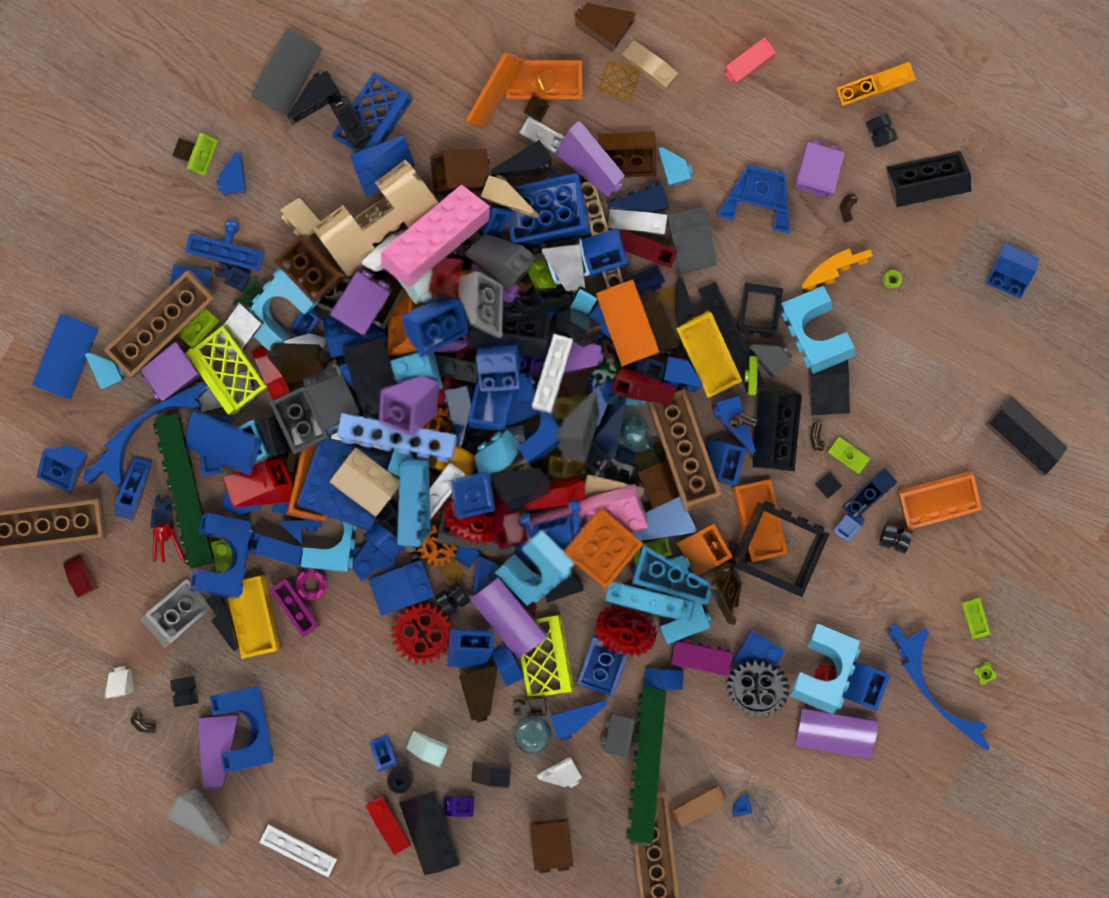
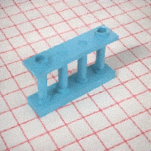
M613 582L609 584L605 600L658 615L688 621L691 620L695 604L693 601Z

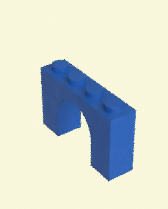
M524 373L520 375V389H515L509 413L519 405L525 403L533 404L537 391V382L531 375L528 376ZM554 408L551 413L539 410L541 416L539 429L533 436L518 446L527 463L535 464L559 446L560 439H557L559 427L562 428L563 422L560 423L557 419L558 413Z
M211 513L202 515L199 534L224 540L231 549L232 562L227 571L222 574L202 570L192 571L189 591L230 599L239 598L243 592L242 578L246 573L245 559L248 557L250 550L248 541L253 532L251 522Z
M259 686L209 696L213 715L238 711L247 717L251 726V735L246 745L240 749L220 753L223 771L233 772L273 762V750L269 742L270 733L266 726V712L263 709V696Z

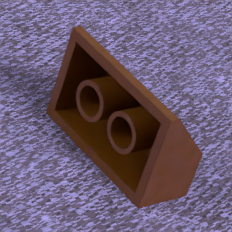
M655 132L598 133L599 145L618 166L625 177L656 176Z
M300 234L274 260L312 303L317 302L332 291L346 277L308 234Z

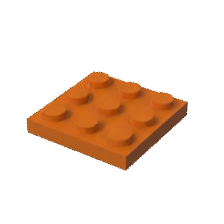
M599 508L563 552L606 589L641 548L643 543L602 508Z

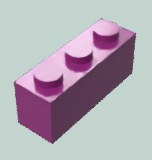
M288 578L270 589L302 638L320 627V624Z
M682 638L680 641H675L671 664L728 676L733 653L729 652V648L718 646L716 650L710 648V644L699 642V645H693L691 640Z

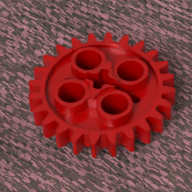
M451 496L443 512L445 514L443 520L447 521L445 526L451 527L449 533L455 532V539L462 537V543L469 540V545H472L473 541L476 542L477 546L480 545L481 541L484 545H487L488 541L493 543L495 540L493 533L495 511L457 519L453 497Z
M419 602L417 608L412 604L411 610L404 607L405 614L398 613L401 617L400 620L394 619L397 626H391V628L396 630V633L391 634V637H395L396 640L392 644L399 645L396 651H403L401 654L402 658L408 655V662L414 658L415 664L422 660L423 665H425L426 659L433 663V657L440 660V652L446 654L444 647H449L447 641H449L448 634H450V629L448 627L452 623L445 622L448 619V615L442 617V609L436 612V605L431 609L428 602L425 607L422 606L421 602ZM428 615L430 622L427 625L420 624L421 616ZM412 619L417 621L423 631L427 630L425 635L432 644V648H429L422 636H417L419 631L413 624ZM406 626L414 628L412 635L406 636L404 634ZM433 631L440 632L439 640H431L430 635ZM417 642H423L425 645L424 649L420 652L414 649Z
M618 604L617 608L611 605L610 609L606 607L604 612H600L594 629L596 630L595 635L599 636L598 641H604L602 646H609V652L614 649L616 650V655L621 652L623 657L629 654L633 658L635 653L640 657L642 652L647 654V651L652 649L656 641V626L652 625L653 620H647L648 614L642 615L643 610L637 612L635 608L629 609L627 606L622 608Z

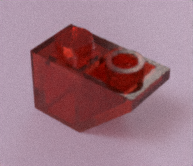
M443 258L432 271L428 291L437 296L456 298L463 260Z

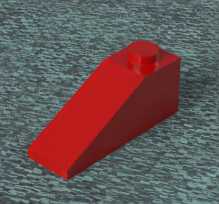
M264 346L252 350V355L273 401L291 393L289 384L267 357L269 350Z
M574 474L551 481L549 485L551 492L525 505L524 508L526 511L564 506L569 505L571 501L586 499L584 481Z
M384 795L366 804L373 822L393 855L411 846Z

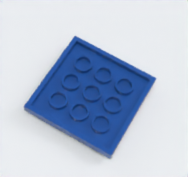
M328 435V439L317 444L297 506L370 531L375 516L329 483V481L355 447L386 471L388 470L391 457L354 444L343 443L341 440L331 439V436Z

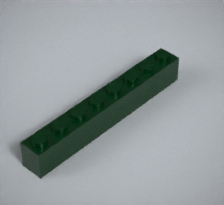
M176 413L156 418L153 429L155 435H159L160 439L157 445L160 454L163 453L165 460L162 461L164 472H167L169 477L166 482L168 490H172L173 494L171 504L173 509L177 511L178 517H175L176 524L182 531L180 541L182 547L185 546L187 554H184L186 565H190V568L213 564L215 562L210 538L207 535L199 534L201 517L204 513L189 450L186 447V438L180 414Z
M643 688V693H639L638 705H642L641 712H637L636 724H640V729L635 732V743H638V750H634L633 762L637 763L636 770L632 769L631 781H635L634 789L630 788L629 800L633 801V807L628 809V820H631V828L627 827L626 839H630L629 845L653 847L666 690Z

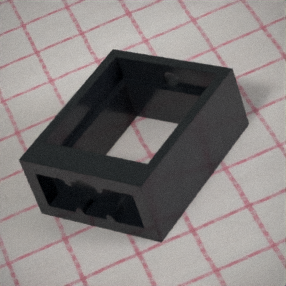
M751 283L744 284L738 330H742V334L753 335V332L761 333V337L772 338V335L777 334L783 288ZM748 293L776 297L771 329L744 325Z

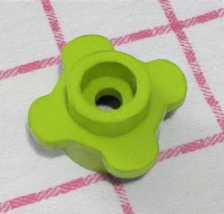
M985 662L982 667L974 669V674L980 679L979 683L982 685H986L988 681L994 680L997 677L996 672L993 671L991 664Z

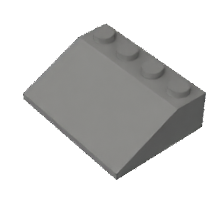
M189 789L177 798L167 818L219 847L229 838V831L207 798L203 797L204 794L197 789H193V791Z

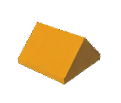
M456 445L453 460L448 459V462L436 460V456H431L428 459L429 467L442 473L451 463L463 472L465 476H470L476 467L475 455Z

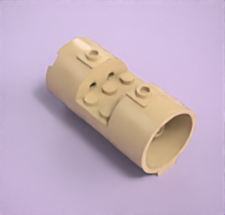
M406 160L375 182L384 197L354 219L343 205L312 227L348 278H352L359 269L368 268L362 264V260L375 249L372 245L374 242L382 241L385 238V234L397 230L402 222L409 229L438 205L432 193Z

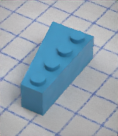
M406 458L398 469L400 486L397 545L420 547L431 533L429 460Z
M644 545L641 547L631 584L704 605L709 603L711 596L710 583L669 561L660 554L655 553Z

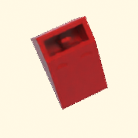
M282 459L263 460L254 464L251 475L238 471L223 478L233 508L287 503L290 500L293 488Z

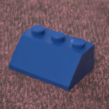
M446 293L402 316L405 333L422 357L469 333L462 301L459 297L450 293Z

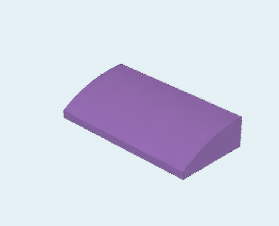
M499 576L470 598L471 602L518 659L547 638L548 634Z
M801 708L795 746L871 759L879 722Z

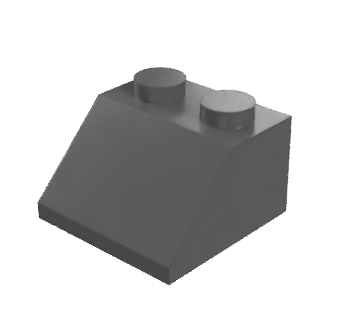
M756 344L748 348L750 354L758 358V363L771 378H774L793 362L790 359L792 355L786 348L782 349L779 346Z
M611 713V717L607 716L605 728H608L607 736L603 735L601 742L604 752L623 758L628 757L635 723L634 717Z

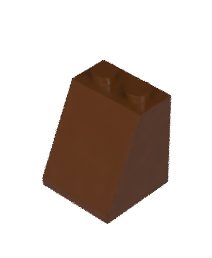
M586 3L584 7L580 6L575 13V26L613 52L635 22L636 14L631 11Z
M487 149L443 150L430 157L434 195L452 193L460 185H463L469 191L484 190L487 179L491 176L488 168L490 158L487 154Z
M667 460L636 474L652 509L679 497Z
M569 819L530 822L534 869L539 870V873H548L550 869L558 868V871L570 870L569 867H573Z

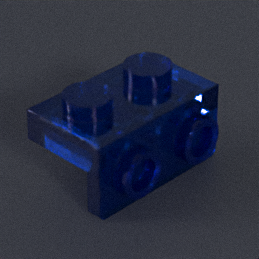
M657 266L623 280V283L630 280L634 281L639 297L644 296V292L652 290V292L663 288L662 285L665 284L663 274L661 275Z

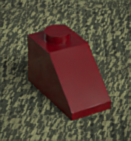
M81 555L63 563L68 582L77 598H81L98 589Z

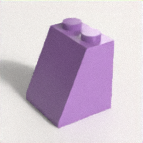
M818 141L807 142L793 189L830 199L836 189L845 152H841V149L835 146H830V148L822 146L823 143Z
M359 269L330 315L364 335L393 289L390 288L386 281L375 279L368 270L363 269L362 271Z
M176 342L141 369L143 373L142 379L147 385L151 384L154 389L152 391L153 395L158 401L162 400V402L177 395L202 377L186 355L182 345Z
M573 342L563 375L597 368L598 363L601 364L603 361L604 351H601L602 346L590 344L582 347Z
M421 376L383 389L381 391L379 423L409 436H414L437 414L439 382Z

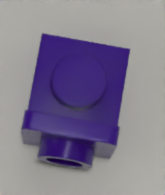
M446 796L443 802L445 815L451 817H473L474 797Z

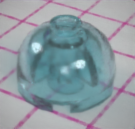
M636 413L624 420L620 430L621 435L619 436L623 447L627 446L629 450L638 453L654 448L653 437H649L648 434L650 429L640 414Z
M525 716L515 726L513 736L514 742L520 750L525 753L536 754L547 748L552 734L546 720L538 716Z

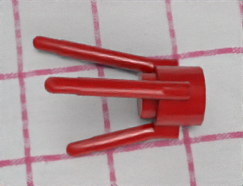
M169 524L154 526V530H152V561L156 562L158 540L162 563L165 562L164 542L169 541L171 536L182 562L186 563L184 554L175 537L174 529L169 528Z
M819 664V669H815L814 678L818 680L820 676V680L825 682L835 680L837 671H834L835 666Z

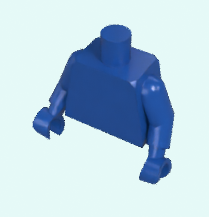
M571 501L569 503L572 516L566 515L538 522L533 526L528 512L520 518V522L523 526L526 525V531L530 540L542 530L564 551L580 532V515L578 514L580 512V503L578 501Z

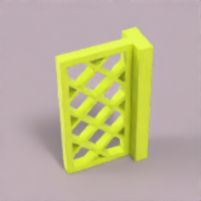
M223 325L195 348H191L186 352V355L228 415L237 414L240 408L267 388V385ZM222 332L226 336L225 345L217 344V337ZM212 345L211 357L205 356L201 351L204 346ZM216 346L225 347L223 359L215 358ZM229 348L236 350V361L227 359ZM214 360L223 361L221 372L214 370ZM227 362L236 363L234 374L225 373ZM239 364H245L248 367L247 376L238 375ZM225 375L234 376L232 387H226L224 384ZM238 377L246 378L245 389L236 388ZM250 379L257 380L260 385L255 391L249 390ZM236 390L244 392V398L239 404L235 400Z
M555 615L536 619L539 624L549 621L550 630L547 633L546 639L553 643V649L550 654L541 648L545 642L543 640L539 646H535L537 649L531 657L527 654L521 657L527 696H547L574 691L562 616ZM538 650L548 656L542 665L533 659ZM549 658L554 660L557 665L553 673L544 667ZM531 661L540 667L535 676L528 672L527 667ZM542 669L551 675L546 683L536 678ZM553 677L560 682L561 689L553 690L548 686ZM535 680L543 688L539 693L532 694L531 685Z

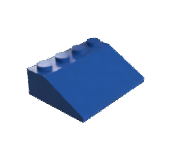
M578 173L513 187L539 216L535 218L511 210L512 212L508 220L512 243L529 247L530 245H541L543 243L591 234L589 214Z

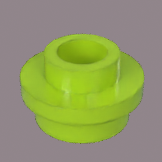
M889 270L883 276V283L887 288L895 289L901 285L902 275L897 270ZM890 276L895 277L896 281L894 283L889 281Z

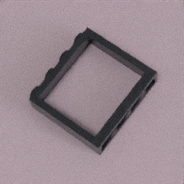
M764 501V504L757 502L730 564L734 568L803 597L830 533L825 532V528L815 523L812 526L808 524L809 520L798 516L797 519L792 517V512L783 508L780 511L774 509L775 505L767 501ZM764 511L816 534L795 585L742 562Z

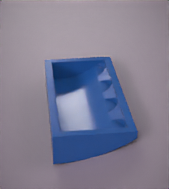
M60 314L32 385L71 400L87 360L85 354L90 352L99 329Z
M519 356V358H520V366H521V362H522V358H523V357H522V356ZM478 376L467 420L469 426L480 429H505L515 389L481 392Z
M199 411L191 413L186 447L240 472L251 475L263 439Z

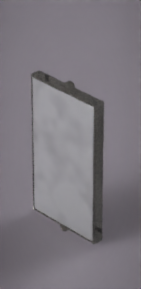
M239 302L223 326L227 328L243 351L264 322L254 314V310H250L245 304ZM223 332L217 337V344L225 345L226 336ZM216 346L219 354L224 355L225 347ZM229 348L227 359L236 361V350Z
M248 370L238 372V375L247 376ZM225 375L224 384L226 387H232L234 376ZM238 377L236 388L245 389L246 378ZM250 379L249 390L254 391L253 387L255 384ZM203 380L195 382L194 385L197 386L206 382ZM211 389L198 400L202 405L200 408L202 413L223 409ZM236 390L235 400L239 404L244 398V392Z

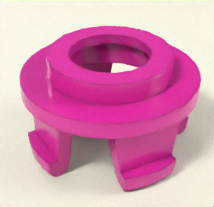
M317 569L304 570L296 579L297 593L306 600L321 598L327 590L325 575ZM311 577L316 578L319 582L318 589L313 592L308 591L305 587L306 580Z

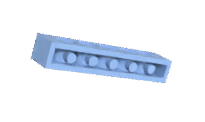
M341 414L337 437L341 438L343 443L353 444V441L361 442L360 446L372 448V445H378L380 450L391 451V448L399 449L398 453L410 455V452L418 453V457L429 458V455L436 456V460L448 462V459L453 460L458 438L453 434L420 429L414 436H409L379 423L378 420ZM360 426L363 427V434L355 436V429ZM377 430L383 432V436L379 440H375L373 437L374 432ZM401 434L402 440L397 444L393 443V436ZM415 437L421 439L418 447H412L411 441ZM433 441H439L440 447L436 451L430 449V444Z

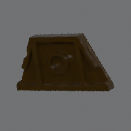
M725 563L709 585V589L727 623L735 625L736 619L733 617V608L739 606L742 582L733 565Z

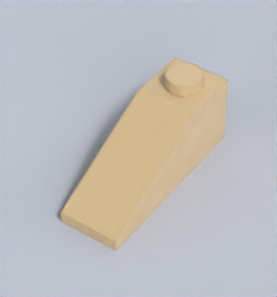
M635 40L622 53L623 57L664 91L668 89L678 76L677 71Z
M500 175L488 177L481 195L485 201L538 218L539 214L507 182V178Z

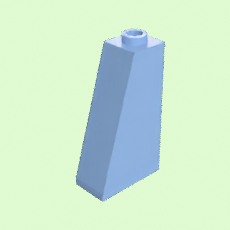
M678 497L646 512L647 528L631 532V534L639 541L694 533L697 530L689 513L684 512L681 500Z

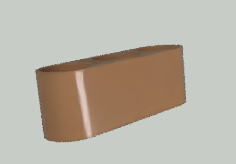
M716 785L676 806L669 812L678 829L725 805L727 800L719 785Z

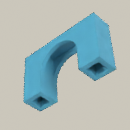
M281 268L277 269L273 274L275 278L272 282L268 281L262 288L264 292L258 294L253 299L252 303L254 305L246 309L261 323L252 336L267 350H270L273 343H284L285 340L291 337L271 315L270 304L274 296L288 299L304 315L311 311L320 301L319 299L317 302L312 303Z
M824 286L781 303L783 310L780 311L781 317L784 322H788L789 327L787 328L790 336L796 338V348L799 353H803V362L807 369H811L813 374L856 356L855 347L847 332L825 341L813 340L804 333L805 325L811 319L833 310L831 299Z
M342 522L344 526L343 538L338 545L331 549L303 547L301 567L349 573L354 559L350 557L351 549L355 550L356 538H353V531H357V527Z
M542 530L522 548L537 564L542 576L532 572L515 554L495 572L527 606L532 601L537 603L552 588L556 587L571 573L569 569L574 565Z
M681 554L668 559L689 572L688 569L691 568L687 557L684 558ZM695 602L690 621L672 619L659 624L667 644L710 628L709 623L712 620L709 612H704L703 604Z
M817 624L811 633L807 648L831 658L837 667V678L825 682L800 672L795 679L790 697L831 714L837 708L840 709L844 701L842 694L847 691L850 683L847 681L848 676H851L855 669V665H852L854 659L857 660L861 649L858 648L860 641Z

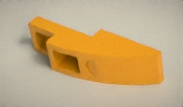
M910 62L878 74L869 75L837 87L836 89L842 106H846L895 90L900 86L916 81Z
M849 248L830 257L807 277L800 287L801 291L806 289L807 292L817 289L819 284L824 283L827 286L835 283V279L839 277V269L840 272L852 269L851 265L858 263L861 266L869 263V259L873 257L871 249L852 255Z

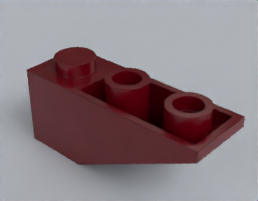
M619 230L626 252L671 269L678 252L677 250L628 231Z
M623 367L616 375L611 392L632 400L671 405L677 387Z
M496 493L493 533L499 550L517 547L528 540L526 531L520 522V513L518 509L509 513L498 493Z

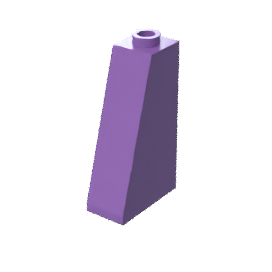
M578 121L568 131L555 154L607 197L613 191L617 193L623 186L621 181L625 175L585 126Z
M239 714L198 718L203 788H208V791L220 790V787L225 785L228 772L223 771L220 753L233 750Z

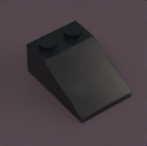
M321 70L313 75V78L308 82L288 112L287 118L292 125L327 106L330 101L340 98L341 94L327 70L325 72Z
M538 140L491 169V176L496 177V175L507 178L536 175L538 173L542 175L551 169L552 158L542 142Z
M848 360L814 374L808 368L811 416L850 413Z

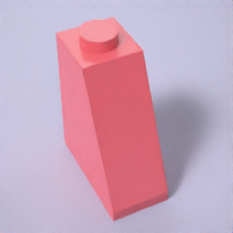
M764 37L725 67L724 75L730 83L733 82L734 85H737L771 62L776 52L766 37Z

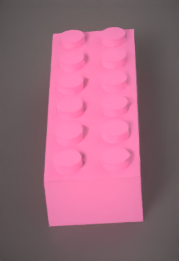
M460 185L381 251V266L409 288L489 221L490 206L466 187Z
M635 484L578 501L580 503V512H578L580 515V531L599 508H602L630 533L647 528V514ZM569 505L533 512L530 513L531 524L534 526L538 522L566 515L572 516V511Z

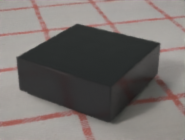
M830 472L815 484L827 499L842 487Z

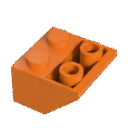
M714 523L703 527L676 543L683 557L688 558L691 565L690 569L696 576L732 558Z

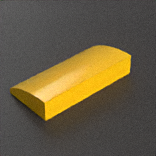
M707 311L676 328L695 372L703 383L702 387L707 398L742 382L711 312Z
M261 575L242 580L243 592L239 598H228L241 659L282 650L266 576Z

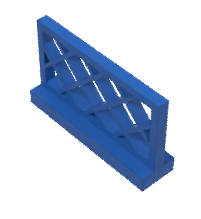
M374 73L352 105L355 112L360 113L365 129V124L376 122L377 128L374 132L368 133L370 139L366 140L363 150L386 142L413 100L409 93L404 90L402 91ZM375 80L381 82L383 90L372 92L371 86ZM395 91L399 94L395 100L388 102L387 92ZM384 94L385 103L375 105L373 96ZM371 97L372 106L362 108L361 101L363 98ZM386 106L387 113L385 116L377 117L376 108ZM373 109L375 118L365 121L363 112ZM339 125L332 137L355 152L362 151L357 147L354 148L349 143L348 138L342 139L339 137L343 130L341 125Z

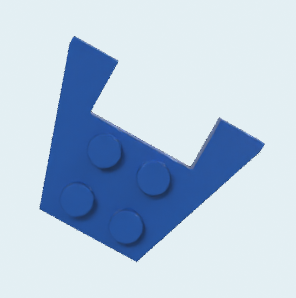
M748 165L718 212L717 217L734 221L738 202L777 211L772 230L790 234L785 173Z

